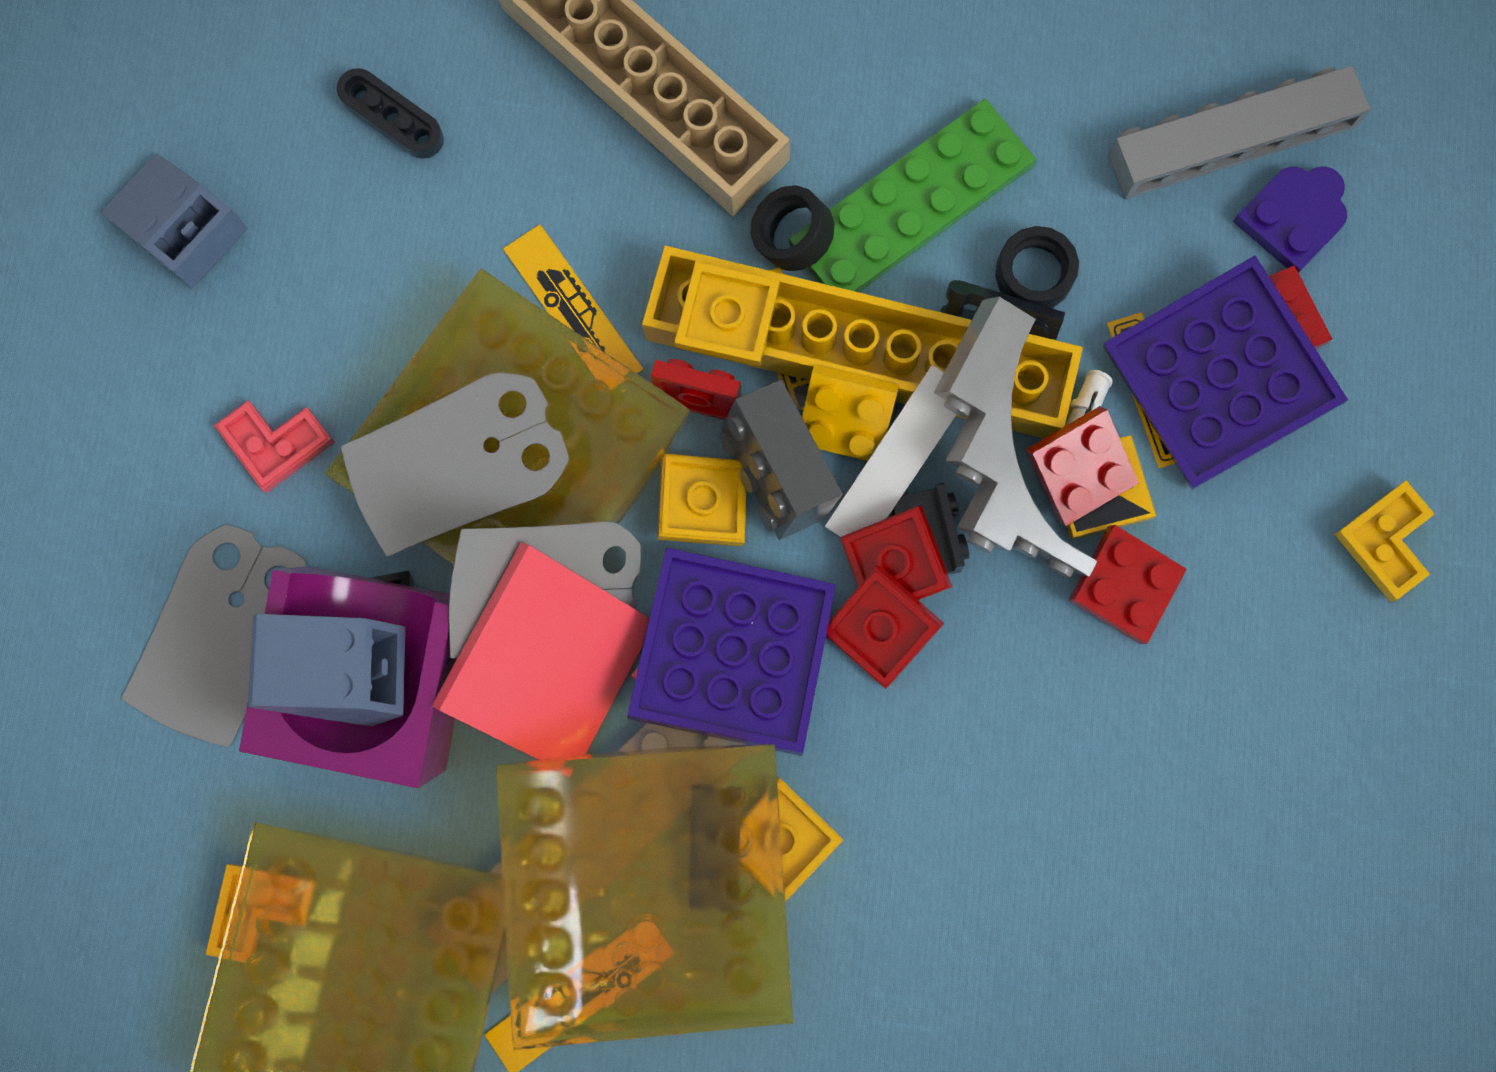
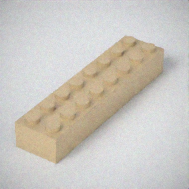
M499 0L504 12L731 216L734 217L790 161V139L633 0Z

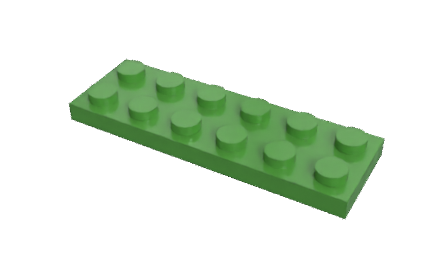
M985 98L830 208L835 223L833 240L822 258L814 265L808 267V269L819 283L860 292L1034 167L1037 159ZM811 223L789 238V245L791 247L803 239Z

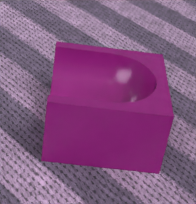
M312 566L272 570L264 614L366 618L405 626L403 716L371 727L249 708L247 704L239 752L413 788H420L446 771L456 718L432 707V704L457 658H450V594Z

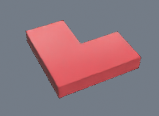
M248 400L214 425L265 493L269 492L335 443L307 407L273 431L256 407Z

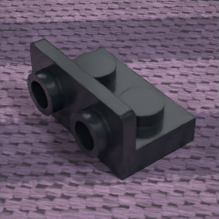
M942 482L935 484L933 489L903 495L893 508V515L922 506L948 575L961 572L965 566L964 560L969 559V549L965 535L963 533L957 535L953 518L959 517V510L954 493H947L945 483Z

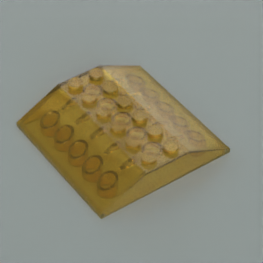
M481 268L349 442L395 422L489 374H519L535 380L548 403L545 410L546 421L553 429L560 430L569 461L562 475L544 495L422 542L454 565L461 529L538 527L604 521L619 524L645 489L688 417L690 409ZM517 391L507 392L499 400V410L506 417H518L526 409V399L523 394ZM494 437L487 438L483 444L485 451L489 453L496 452L499 449L500 441ZM531 444L522 453V462L529 470H542L549 463V451L541 444ZM341 451L324 474L354 494Z
M775 744L673 747L584 754L496 765L513 1050L793 1023Z
M254 822L190 1072H474L517 879L437 858L368 843Z

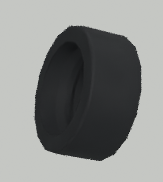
M798 185L785 186L768 194L758 205L751 220L750 235L754 247L775 267L786 271H798L814 265L828 251L834 237L835 223L831 210L809 189ZM808 208L812 212V217L807 234L798 244L788 249H777L774 246V233L779 222L788 213L796 209Z
M1033 226L1021 229L1007 240L997 260L995 278L999 291L1010 296L1054 308L1066 298L1077 279L1079 259L1076 249L1069 239L1053 228ZM1031 247L1041 248L1056 257L1062 269L1061 277L1054 287L1046 291H1035L1022 286L1016 280L1012 271L1013 260L1023 249Z

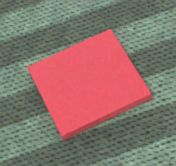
M521 542L434 700L432 707L574 777L644 644L650 618L532 546Z

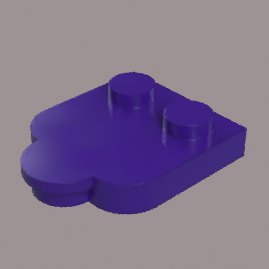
M1298 167L1285 168L1260 191L1236 216L1233 222L1286 268L1295 266L1299 273L1346 223L1347 210L1340 200L1345 191L1344 180L1336 170L1330 167H1316L1309 172Z

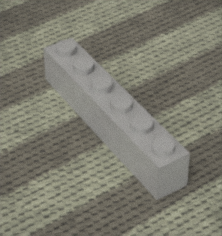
M1353 65L1336 70L1335 67H1328L1315 73L1311 78L1297 82L1296 79H1289L1276 85L1272 90L1258 94L1257 91L1247 92L1236 98L1232 103L1219 106L1218 103H1211L1200 108L1193 115L1180 118L1179 115H1172L1158 122L1156 126L1141 130L1140 127L1130 128L1118 135L1108 156L1124 198L1128 199L1354 129L1361 123L1371 108Z

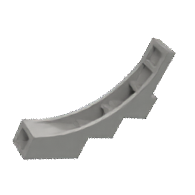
M1001 297L982 300L934 391L935 394L946 400L944 407L957 415L968 417L946 458L947 462L958 467L955 473L957 476L979 486L957 528L970 535L967 542L985 552L991 553L993 548L1007 551L1014 548L1032 558L1039 554L1048 559L1047 568L1066 578H1071L1073 573L1090 577L1097 560L1062 541L1047 524L1024 483L1013 443L1011 404L1015 372L1022 348L1036 319Z

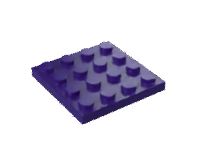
M1256 255L1106 341L1103 345L1191 490L1348 401L1346 395Z
M666 547L627 719L802 756L836 584Z

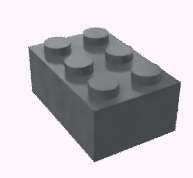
M782 379L734 400L722 425L720 438L725 451L730 456L734 455L736 460L740 462L743 468L740 470L741 481L749 493L754 492L761 506L759 512L766 528L769 531L774 530L778 540H781L824 520L843 493Z

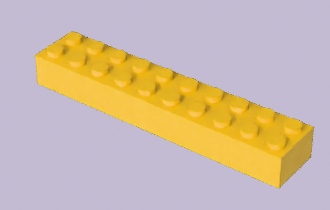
M665 245L642 327L647 341L675 347L674 342L695 261L780 280V288L761 365L758 367L745 363L740 364L809 381L814 364L899 384L895 402L906 404L932 365L945 372L972 320ZM1032 334L1028 335L1015 372L1011 404L1012 431L1046 438L1065 427L1083 347ZM956 415V416H955V417H959V418H963V419H967V418H968V417H962V416H960V415Z

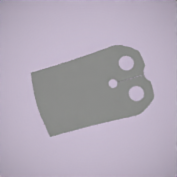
M510 373L489 374L395 422L341 446L357 504L386 557L457 527L536 499L553 487L562 475L569 457L560 430L553 429L546 421L545 410L548 403L533 378ZM510 391H517L523 394L527 403L523 414L515 418L506 417L499 410L500 398ZM494 437L500 441L499 449L496 452L489 453L485 451L483 444L487 438ZM535 443L545 446L550 455L547 466L538 471L529 470L522 462V453L525 448Z
M606 521L538 527L461 529L449 599L450 658H458L521 542L532 546L599 588L606 589L604 591L635 610L637 602L633 599L632 589L620 588H632L636 576L640 574V543L629 531L619 524ZM619 546L626 554L625 565L617 573H608L603 567V556L610 547Z
M223 525L196 541L190 547L155 629L121 699L172 730L230 748L246 715L249 696L253 615L265 613L269 592L265 585L266 573L275 566H283L285 568L305 567V559L281 545L272 548L263 547L255 540L254 533L230 525ZM224 543L235 545L240 552L239 562L235 567L228 570L218 568L213 561L214 551ZM236 591H241L245 598L244 603L239 607H233L229 603V596Z

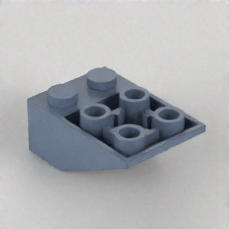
M157 153L101 212L104 217L191 289L248 229L227 205Z
M277 614L253 615L248 707L371 727L403 716L405 626L366 618Z

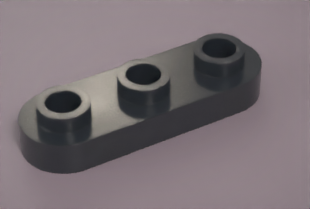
M355 68L348 70L339 78L337 94L343 105L350 112L416 158H430L440 151L443 146L444 135L437 120L365 69ZM367 91L363 98H355L358 92ZM392 113L398 114L395 120H386L388 115ZM430 136L426 143H417L420 137Z

